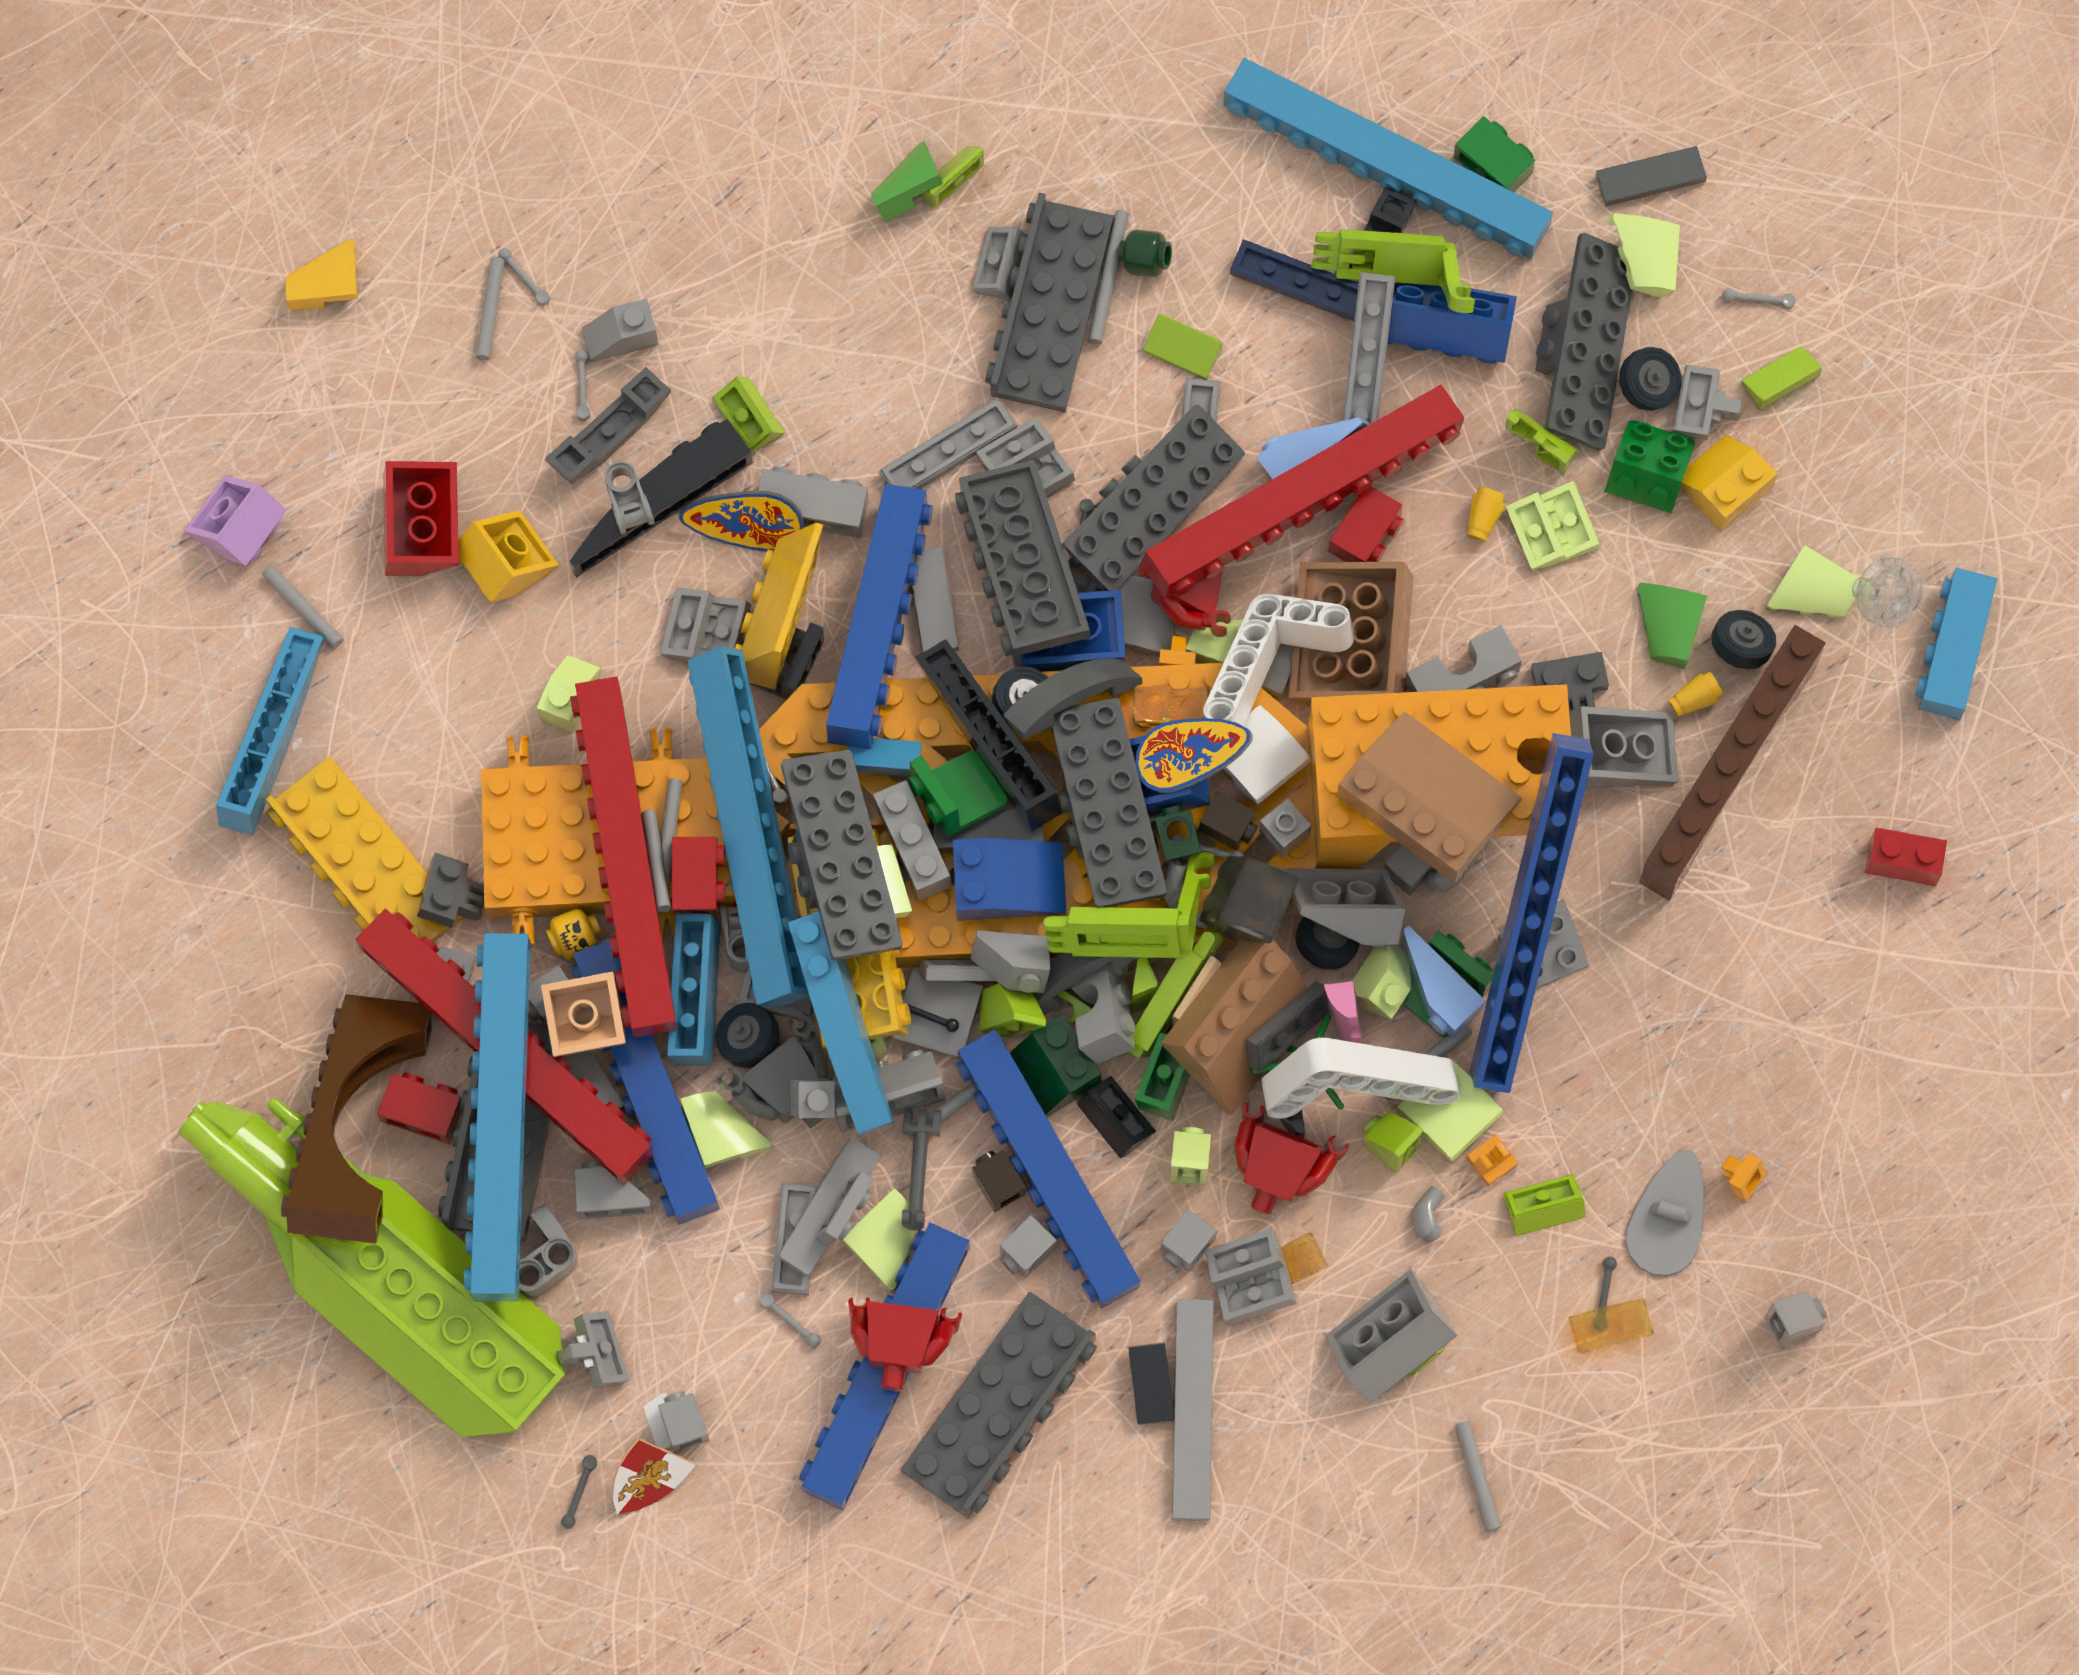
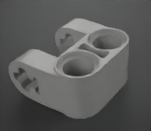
M545 1204L531 1213L530 1217L547 1242L520 1261L519 1291L527 1298H536L544 1294L569 1276L578 1264V1256L571 1241ZM564 1249L570 1253L568 1260L561 1265L553 1264L550 1260L552 1254L557 1250ZM528 1271H535L539 1273L540 1277L535 1285L524 1286L521 1284L522 1275Z

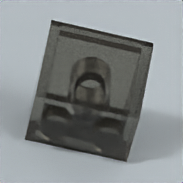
M1228 855L1219 867L1218 878L1211 893L1204 900L1203 911L1199 921L1230 940L1271 944L1300 878L1247 856Z

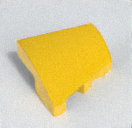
M354 239L346 240L287 275L286 300L290 311L324 308L325 302L358 299L357 259Z

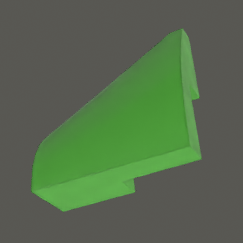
M925 141L919 143L871 193L874 203L885 222L915 208L916 205L912 198L943 184Z
M1639 583L1637 593L1641 600L1643 623L1648 635V648L1651 660L1685 669L1707 596L1663 585Z

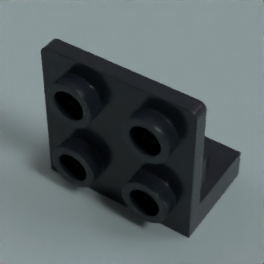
M811 622L806 631L795 628L784 666L778 678L776 690L752 683L750 685L787 700L801 684H805L824 643V628Z

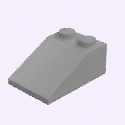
M1584 706L1569 712L1571 736L1588 739L1594 753L1586 788L1660 785L1678 782L1673 712Z
M1283 868L1282 876L1300 915L1362 945L1373 947L1398 945L1406 908L1387 869Z

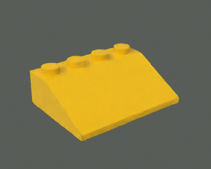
M814 523L779 538L775 550H767L762 570L767 571L764 582L757 581L752 601L757 602L753 614L747 612L741 633L747 635L744 644H736L735 649L743 650L749 683L776 690L778 678L784 666L817 565L823 529L822 524Z

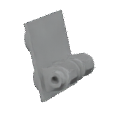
M1564 899L1558 901L1536 988L1589 966ZM1505 924L1498 927L1500 934H1498L1497 937L1500 945L1504 933Z

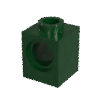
M1182 804L1161 809L1162 817L1155 818L1165 860L1169 861L1201 853L1191 809L1184 811ZM1175 821L1185 823L1188 828V835L1182 842H1173L1167 835L1169 825Z

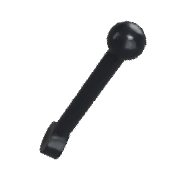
M907 1004L910 1013L943 1025L949 1032H956L959 1029V1022L954 1018L947 1020Z

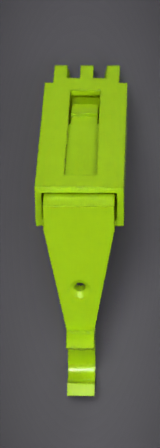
M1340 229L1339 233L1316 232L1315 242L1320 244L1314 245L1313 254L1319 257L1312 259V268L1333 270L1338 279L1359 280L1360 272L1395 276V283L1441 286L1449 309L1459 313L1473 312L1475 299L1470 297L1472 286L1461 284L1455 244L1445 242L1444 236Z
M1201 852L1189 858L1177 909L1070 907L1069 916H1049L1045 918L1043 923L1046 930V939L1048 940V950L1053 953H1072L1073 956L1181 958L1182 952H1192L1201 889L1211 887L1210 876L1206 873L1197 874V870L1202 867L1212 868L1215 866L1214 854Z
M1204 932L1197 944L1193 945L1192 952H1182L1181 958L1175 959L1135 1026L1136 1031L1133 1033L1135 1049L1129 1051L1138 1058L1149 1057L1159 1033L1168 1034L1172 1029L1175 1011L1209 957L1215 956L1223 942V935L1220 932ZM1068 990L1058 994V997H1062L1074 1007L1073 1014L1069 1016L1070 1023H1075V1018L1088 1013L1093 1008L1092 1005H1089Z

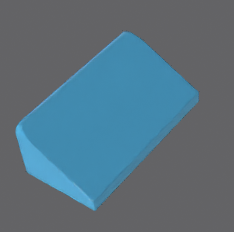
M873 738L870 750L848 746V750L852 752L857 773L911 777L909 762L921 756L922 742Z

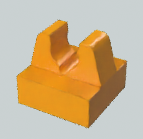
M1173 635L1171 650L1160 649L1159 666L1196 663V653L1186 652L1187 637Z
M1497 1134L1466 1157L1488 1187L1518 1166L1517 1160Z
M1748 1153L1743 1161L1729 1155L1721 1166V1169L1726 1171L1724 1176L1730 1180L1729 1184L1734 1196L1746 1203L1767 1174L1761 1159Z

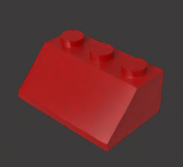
M386 461L383 473L385 576H422L458 566L457 462Z

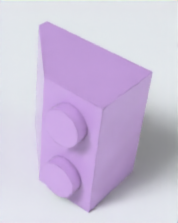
M224 475L184 532L228 561L247 566L249 562L258 556L261 549L260 546L269 534L279 527L281 518L287 509L259 484Z

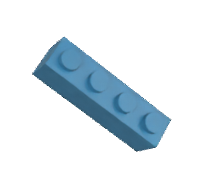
M1955 568L1951 579L1944 578L1939 598L1946 599L1943 611L1936 610L1931 631L1937 632L1935 644L1928 643L1923 664L1929 665L1927 676H1920L1915 693L1916 697L1921 698L1918 710L1957 720L1961 719L1966 708L1997 578L1960 568Z
M676 914L671 994L677 1030L669 1032L667 1054L676 1065L713 1066L721 925L712 914Z

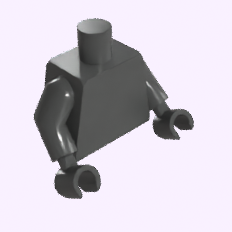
M802 1012L806 1019V1023L802 1028H796L792 1019L788 1022L792 1031L800 1036L799 1040L795 1035L743 1075L738 1070L728 1067V1071L733 1074V1081L728 1085L723 1079H717L718 1085L732 1091V1096L749 1114L770 1121L779 1118L782 1122L787 1123L794 1118V1116H791L790 1079L828 1077L825 1052L816 1033L812 1031L813 1021L806 1013ZM802 1118L809 1128L814 1127L824 1119Z

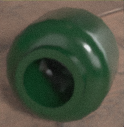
M1136 229L1131 231L1125 241L1122 240L1119 244L1118 259L1123 262L1125 270L1131 275L1157 277L1164 269H1168L1170 266L1172 245L1169 241H1166L1165 236L1161 232Z

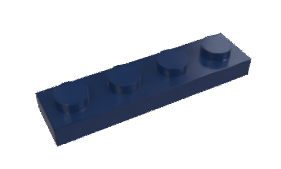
M1242 240L1230 268V275L1354 322L1358 282L1350 279H1338L1334 273L1314 269L1308 263L1250 241Z

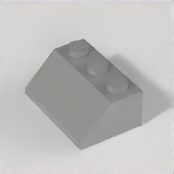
M917 1050L903 1055L902 1061L888 1064V1061L877 1062L892 1117L903 1114L905 1108L916 1110L945 1100L944 1084L932 1052L923 1054L922 1050ZM837 1076L832 1078L835 1081V1115L842 1133L856 1127Z
M1410 1269L1325 1336L1345 1379L1371 1403L1380 1395L1386 1393L1407 1374L1416 1370L1420 1364L1434 1353L1444 1348L1457 1334L1447 1314L1416 1273Z

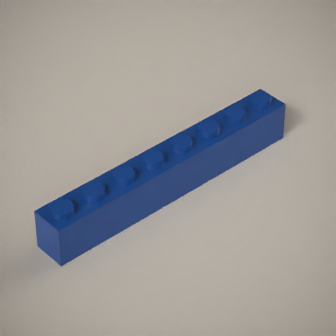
M885 484L826 723L828 743L870 750L873 737L880 736L883 717L879 715L880 707L887 706L890 685H886L888 675L894 676L897 655L893 653L895 645L901 646L903 641L904 624H901L903 615H909L912 599L911 594H908L909 586L916 585L919 565L915 564L917 555H923L926 535L922 534L924 525L930 526L933 505L927 503V490Z
M610 939L573 953L576 965L570 967L575 979L608 972L615 974V971L622 970L620 957L613 958ZM626 992L620 993L622 1006L628 1005ZM631 1027L625 1028L626 1044L602 1048L603 1052L610 1050L615 1063L610 1064L609 1068L616 1085L623 1083L628 1095L622 1097V1101L629 1118L636 1116L640 1127L652 1139L649 1144L653 1150L652 1158L654 1161L647 1165L654 1183H663L667 1195L660 1198L667 1216L675 1215L680 1225L719 1210L718 1201L653 1036L647 1035L634 1038Z
M995 1029L959 1049L957 1055L959 1061L955 1063V1066L964 1082L971 1080L977 1090V1093L973 1094L976 1104L983 1114L989 1111L995 1122L991 1129L1000 1145L1007 1143L1013 1153L1009 1157L1019 1176L1025 1174L1031 1187L1027 1188L1031 1200L1037 1208L1040 1206L1044 1207L1049 1216L1045 1223L1055 1239L1061 1237L1068 1249L1063 1252L1066 1261L1073 1271L1079 1269L1083 1275L1085 1282L1081 1286L1090 1302L1098 1301L1100 1307L1103 1308L1139 1288L1141 1281L997 1030Z
M929 1222L926 1231L919 1230L911 1246L915 1253L910 1264L903 1262L895 1279L899 1286L894 1297L888 1294L883 1303L938 1310L939 1314L970 1250V1240ZM863 1358L862 1362L856 1360L847 1378L852 1383L846 1395L840 1393L831 1411L836 1416L830 1428L824 1426L815 1444V1447L820 1449L814 1461L807 1460L799 1477V1480L803 1481L802 1490L804 1493L844 1511L901 1392L881 1388L883 1369L870 1367L868 1358ZM905 1372L904 1384L910 1372Z

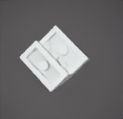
M1261 705L1249 713L1244 725L1253 734L1251 744L1241 756L1223 769L1232 776L1234 785L1257 805L1311 762L1310 756L1295 738Z

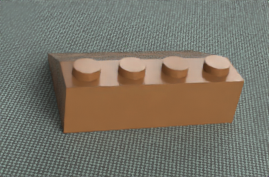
M1300 562L1297 598L1339 604L1346 607L1350 613L1354 640L1350 648L1341 652L1293 646L1289 689L1290 700L1311 703V697L1405 692L1414 577L1405 562Z
M1405 711L1358 759L1339 783L1337 797L1454 884L1522 799V797Z
M1246 933L1160 1044L1227 1114L1232 1115L1264 1074L1254 1075L1252 1069L1249 1068L1246 1040L1304 992L1307 987L1293 961L1270 936Z

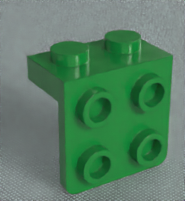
M1629 421L1614 458L1604 492L1672 514L1695 446L1694 440L1679 433H1672L1653 427L1645 422Z
M968 751L933 770L923 756L909 762L911 777L908 778V783L916 797L922 799L926 805L929 817L934 824H939L947 837L1004 809L1008 805L1006 794L975 751Z
M1438 930L1429 941V946L1483 998L1490 990L1493 977L1491 972L1493 969L1480 957L1476 956L1473 959L1463 951L1464 945L1451 934L1445 936ZM1411 969V990L1402 1005L1438 1033L1428 1021L1430 1016L1426 1012ZM1438 1033L1441 1037L1449 1036L1447 1033L1444 1035Z

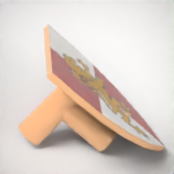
M637 1438L619 1463L613 1479L612 1499L616 1514L620 1515L636 1511L659 1501L672 1492L687 1477L696 1464L648 1443L645 1439Z

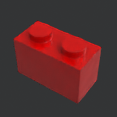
M1371 486L1358 495L1329 540L1328 552L1344 562H1379L1386 550L1382 546L1389 535L1394 538L1404 522V519L1401 518L1403 505Z
M1876 827L1870 838L1865 873L1936 886L1942 876L1947 840Z
M716 836L672 837V910L674 912L718 911V903H724L725 885L724 881H718V867H724L725 853L724 845H718Z
M404 1072L402 1076L392 1073L377 1112L380 1121L450 1144L461 1114V1096L457 1095L458 1090L444 1084H437L436 1088L423 1084V1078L411 1073Z

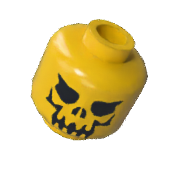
M580 908L572 909L552 918L549 924L550 929L545 931L556 957L562 955L568 961L575 959L573 953L598 944L596 936L602 934L594 914L587 916Z

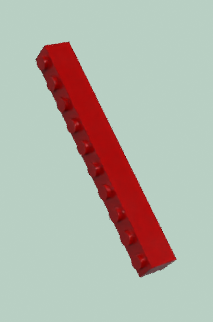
M1439 385L1146 550L1142 566L1165 599L1175 593L1177 596L1183 595L1192 589L1195 585L1194 582L1205 576L1207 579L1215 577L1223 571L1224 565L1229 562L1245 560L1254 552V548L1259 545L1275 543L1284 535V531L1289 528L1305 526L1313 519V515L1324 509L1328 512L1335 509L1343 502V498L1349 494L1359 495L1370 488L1373 484L1372 481L1383 476L1386 479L1396 474L1402 468V464L1411 459L1414 462L1423 459L1431 452L1432 447L1440 443L1447 445L1453 442L1460 435V429L1465 417L1444 387Z
M618 676L575 683L577 695L570 696L573 717H580L582 729L576 730L579 752L586 751L588 763L581 764L585 786L592 785L593 798H588L587 804L590 820L597 819L599 832L592 833L596 854L603 853L605 864L604 867H598L601 888L609 889L610 901L604 902L607 923L614 922L616 936H610V944L613 958L620 957L622 970L615 971L619 993L626 992L628 1005L621 1006L624 1027H631L634 1038L676 1031L677 1024Z
M385 908L355 939L359 949L471 1050L480 1051V1038L474 1037V1017L481 1016V1002H476L475 984L472 986L463 978L466 973L455 961L449 959L445 962L437 955L439 948L428 937L424 935L421 939L418 938L411 931L413 925L399 912L393 915ZM529 1030L526 1099L624 1186L653 1155L652 1147L649 1144L652 1141L651 1137L638 1125L632 1129L622 1120L625 1114L614 1103L609 1101L605 1105L596 1097L598 1090L587 1079L582 1077L578 1081L569 1073L572 1067L561 1056H550L543 1049L545 1046L543 1040L533 1031Z

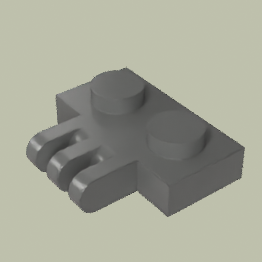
M1602 652L1532 663L1531 665L1534 686L1567 684L1568 703L1571 705L1572 710L1581 707L1580 703L1585 702L1586 707H1595L1592 692L1607 690L1609 687Z
M435 852L430 862L417 917L449 928L455 922L456 915L474 921L479 920L482 914L481 908L484 906V884L466 878L469 864Z

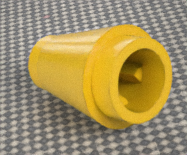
M1478 487L1477 493L1472 494L1466 536L1482 542L1487 541L1488 536L1506 506L1503 503L1504 494L1490 488Z
M1709 671L1703 675L1701 673L1696 675L1675 693L1673 697L1669 698L1668 701L1679 718L1684 714L1687 715L1717 704V699L1724 696L1715 677Z

